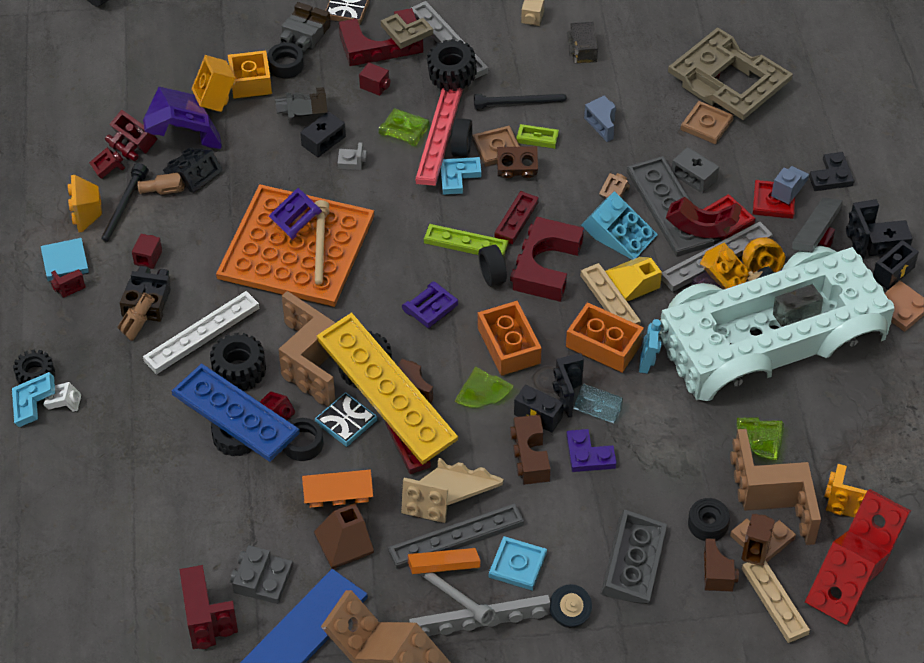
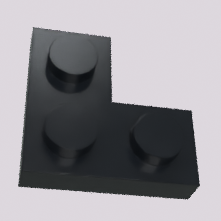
M843 152L824 154L823 162L826 169L810 171L809 174L814 191L851 187L854 185V179Z

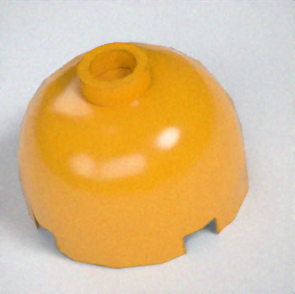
M760 237L751 240L743 250L742 261L747 269L753 273L767 266L773 272H779L785 263L786 256L776 241L767 237Z

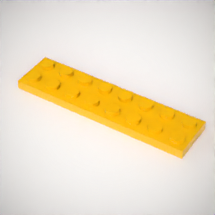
M352 312L317 335L318 342L422 465L458 441L456 433Z

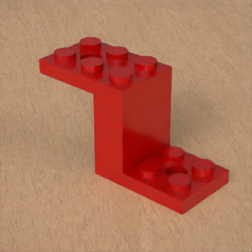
M871 489L867 490L849 530L833 541L805 603L847 625L868 582L883 571L911 510ZM875 515L884 517L885 525L883 527L875 524ZM832 587H838L841 590V598L832 596Z

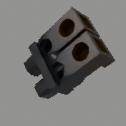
M140 266L137 271H132L131 278L119 302L122 317L125 316L129 308L137 305L143 293H147L155 299L146 313L147 320L161 322L164 305L171 291L169 271L167 269H160L157 274H151L148 267Z

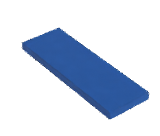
M202 363L172 390L174 397L269 462L300 434L299 428Z
M331 569L240 663H306L330 638L321 628V625L344 592L352 590L362 603L368 598L367 593Z

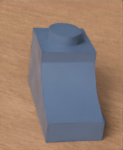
M602 96L585 104L584 119L606 142L613 139L614 124L612 122L615 121L616 112L614 103L605 96Z
M793 166L789 169L783 168L774 179L771 196L790 204L807 182L809 174Z

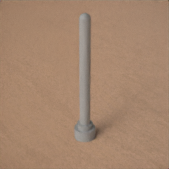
M433 572L419 574L472 611L475 620L483 626H488L494 620L495 610L488 605H478Z

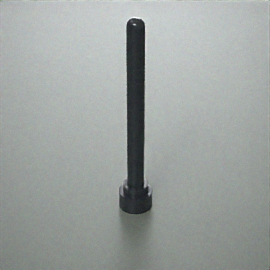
M474 94V109H483L487 105L566 101L567 96L565 94L486 97V95Z
M134 164L131 170L132 179L102 235L104 242L109 241L138 185V181L146 178L149 169L144 164Z

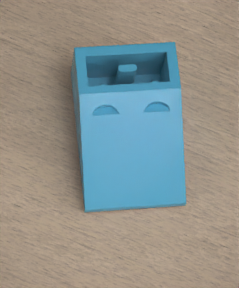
M615 191L581 224L595 240L632 260L637 258L658 235Z

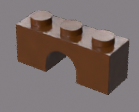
M540 415L514 417L513 427H510L511 440L516 442V445H513L514 457L519 458V463L516 464L518 476H522L523 485L550 482L551 469L547 451H534L530 449L534 446L543 445V428Z

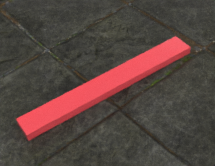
M442 88L416 175V184L436 186L463 89L457 88V91H453V89L445 91Z

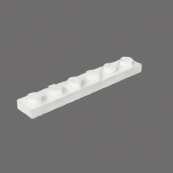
M245 291L144 355V362L157 375L260 309L259 303Z

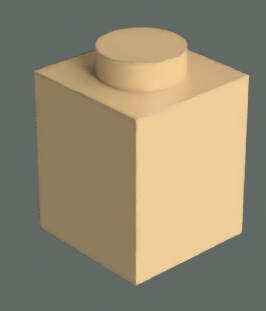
M524 0L521 23L540 26L544 13V0Z

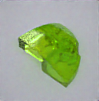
M475 366L454 402L475 408L491 403L495 404L503 399L514 385L496 375L492 376Z
M758 417L737 418V429H747L751 451L760 457L778 460L783 438V421H760Z

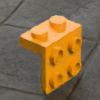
M838 464L836 472L831 471L824 496L829 498L826 511L837 515L855 517L867 490L844 485L843 480L847 466Z

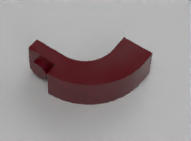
M683 197L670 204L666 219L675 227L688 234L703 238H718L728 235L730 227L739 221L742 207L735 203L720 211H706L698 208L689 199Z

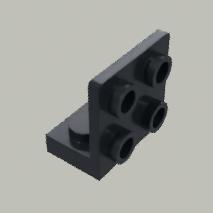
M195 148L185 149L180 157L167 163L168 166L163 169L165 174L178 173L181 175L189 192L193 193L223 171L212 150Z
M877 199L853 203L852 210L849 212L846 234L852 240L853 249L862 259H865L870 238L867 224H873L876 221L879 209Z
M582 353L556 359V368H553L555 381L552 382L555 394H559V400L564 402L563 411L566 412L568 418L573 416V389L582 386L584 367Z

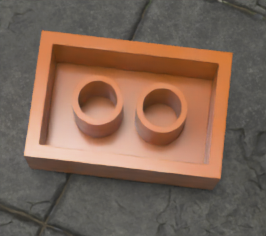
M518 301L478 312V330L501 376L541 364L542 348Z
M587 302L567 330L566 347L623 373L642 345L644 327Z
M371 470L302 476L304 503H309L310 508L321 507L323 502L332 501V505L346 504L347 499H355V503L369 502V497H373Z

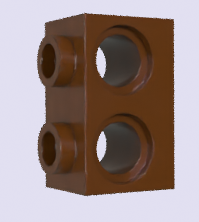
M537 146L497 147V176L513 178L515 175H522L523 178H531L537 175ZM528 159L531 160L533 164L531 166H525L523 165L522 161ZM504 160H510L513 164L507 167L504 166L502 162Z

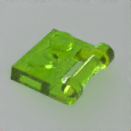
M394 108L386 121L380 125L379 134L383 136L389 135L409 142V145L416 146L429 127V120Z

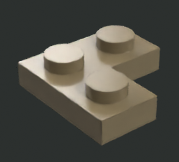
M398 14L381 20V27L400 49L433 35V28L424 18L406 24Z

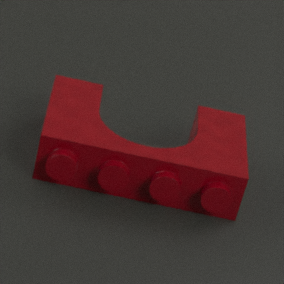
M412 8L394 11V15L398 14L406 24L416 21ZM357 18L339 22V36L349 66L424 53L423 39L400 49L392 38L385 41H374L365 37L361 32Z
M536 217L534 224L529 226V237L524 239L522 245L523 253L518 254L517 268L512 270L510 281L513 282L514 291L561 302L567 286V273L544 268L537 264L534 258L545 251H559L578 256L583 243L584 228Z

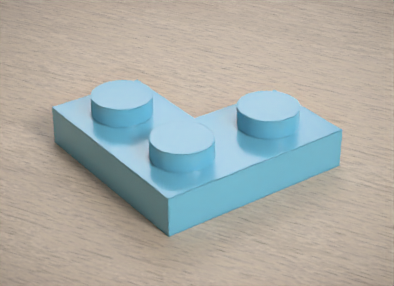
M480 157L443 159L440 169L443 195L462 194V178L481 177Z
M50 372L12 388L14 423L18 427L37 420V401L55 394L54 376Z

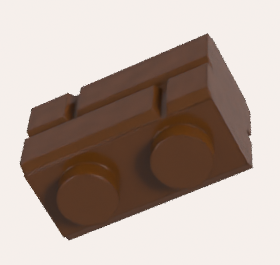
M752 514L741 558L743 561L759 566L764 565L770 547L775 520L766 515Z

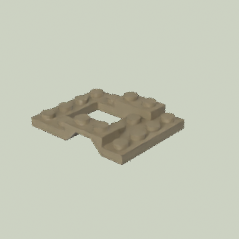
M718 27L668 67L670 74L683 81L682 87L711 106L715 103L719 104L742 120L791 81L793 76L791 72L763 55L752 57L740 50L734 37ZM729 65H732L748 76L754 73L761 77V79L744 93L739 94L714 77Z

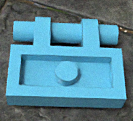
M654 319L649 324L647 334L644 336L640 354V373L648 374L650 366L655 364L656 353L659 354L661 341L658 340V335L661 331V322L658 319Z

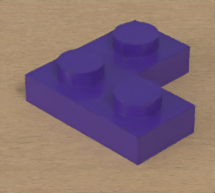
M589 429L567 431L566 437L572 472L616 469L613 445L591 447Z

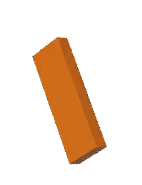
M476 548L408 554V564L412 574L480 568V558Z

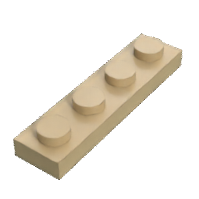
M599 263L581 270L580 276L604 310L637 325L641 324L638 316Z
M766 560L762 566L748 562L743 564L742 571L786 641L790 643L809 635L810 629Z

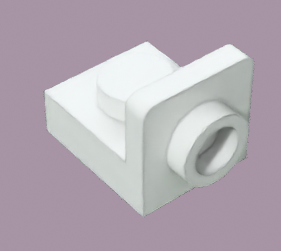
M70 382L55 385V394L45 398L44 406L48 410L67 406L73 412L78 411L81 393Z

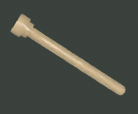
M324 200L314 202L322 210L318 216L315 215L317 217L315 283L317 285L323 283L325 218L329 214V203Z

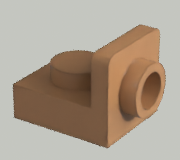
M609 173L599 195L606 199L615 191L622 197L625 190L630 188L627 178L619 173L616 175Z

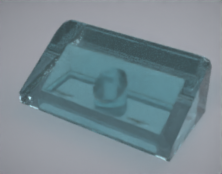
M583 384L574 409L615 423L623 406V398Z

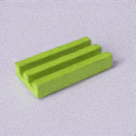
M520 124L516 140L520 144L555 149L559 130Z

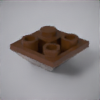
M355 503L333 511L314 531V535L331 569L374 553L364 519Z

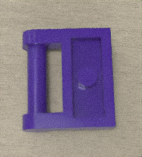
M297 188L269 217L293 240L297 236L296 234L315 215L318 216L322 210ZM309 207L310 210L289 228L288 226Z
M433 281L427 286L426 290L413 300L405 302L402 305V309L406 314L412 315L424 326L430 328L458 306V299ZM431 295H434L432 298H430L428 301H426L423 305H421L419 308H417V306L420 305L422 302H424L427 298H429Z

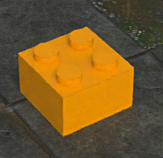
M266 50L228 55L229 67L236 79L235 86L232 89L234 99L272 94Z
M207 55L204 56L192 86V91L200 107L222 112L223 107L227 105L229 92L234 88L236 82L227 61Z

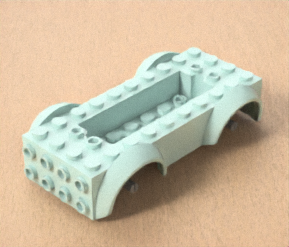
M817 246L813 252H797L787 261L782 271L724 290L706 283L695 284L684 289L675 296L667 309L662 310L660 320L661 331L658 335V340L661 341V345L665 346L669 360L675 363L678 375L684 378L688 392L692 393L696 400L710 401L727 383L733 381L735 386L741 385L743 380L740 377L743 375L764 371L767 372V378L772 377V369L816 354L825 358L830 357L844 343L848 342L851 347L855 346L858 343L855 337L873 331H880L881 341H884L886 335H888L895 308L893 302L884 294L882 286L873 278L871 270L867 269L862 257L856 253L853 247L836 252L828 247ZM797 291L796 298H801L792 307L784 304L789 301L790 293ZM790 316H797L800 321L792 323L788 321V318ZM775 325L779 328L774 330L770 326ZM757 328L762 331V334L754 336L750 334V330L753 331Z

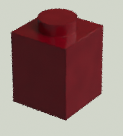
M368 62L359 74L360 88L380 96L390 86L389 70Z
M140 234L132 250L134 265L154 269L162 253L159 237Z

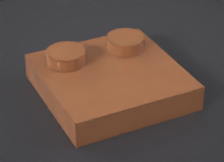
M898 281L884 293L893 302L895 308L891 322L904 332L924 316V297L902 281Z

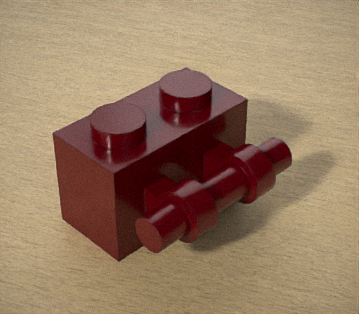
M123 110L109 124L116 132L115 136L113 137L108 134L105 138V141L109 143L111 148L122 152V156L133 161L139 158V155L135 153L136 148L146 154L158 140L155 135L145 132L144 125ZM123 139L129 142L127 146L122 143Z

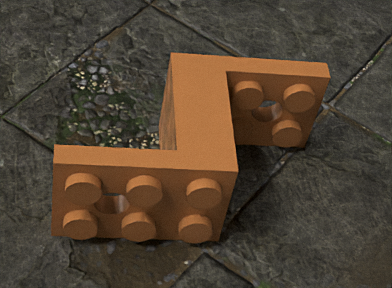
M287 291L282 295L284 322L289 328H294L298 332L279 348L281 375L286 381L297 385L302 392L313 396L318 403L329 407L335 402L334 378L319 368L330 355L318 342L317 335L335 324V322Z
M738 429L736 439H733V451L730 453L731 464L736 467V470H734L735 483H739L738 500L743 503L744 511L795 507L796 516L800 517L801 520L799 524L801 537L804 536L806 545H815L821 517L809 463L754 466L747 429Z
M352 590L344 592L321 625V628L352 663H451L417 623L379 622ZM350 618L353 622V627L351 630H349L348 628V621Z

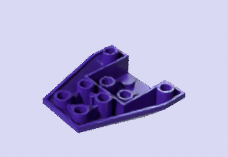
M158 87L143 119L145 132L164 136L168 125L172 124L176 127L200 131L202 145L221 149L220 134L205 109L199 106L194 94Z

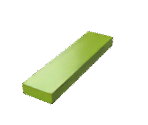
M429 224L424 237V244L478 255L479 249L496 244L504 258L508 247L507 240Z

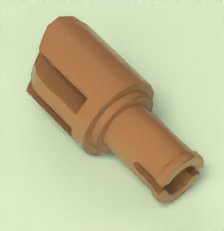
M178 173L157 175L155 180L138 181V191L140 194L157 192L160 195L182 192L185 188L184 182Z
M147 293L142 294L135 307L128 309L117 327L131 341L136 338L147 320L146 313L155 301Z

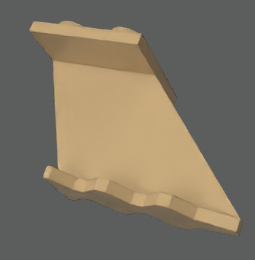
M439 458L438 467L420 481L408 478L403 479L401 513L445 523L447 505L502 486L504 479L491 475L482 467L473 471L469 470L463 463L458 462L451 466Z

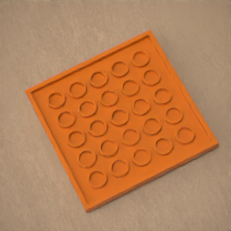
M259 184L216 273L217 279L282 295L289 291L299 299L335 307L372 223L374 210L307 195L313 202L324 200L329 203V214L325 218L323 283L317 285L315 283L317 217L314 216L292 240L269 215L293 192ZM308 207L288 227L291 228L310 208Z

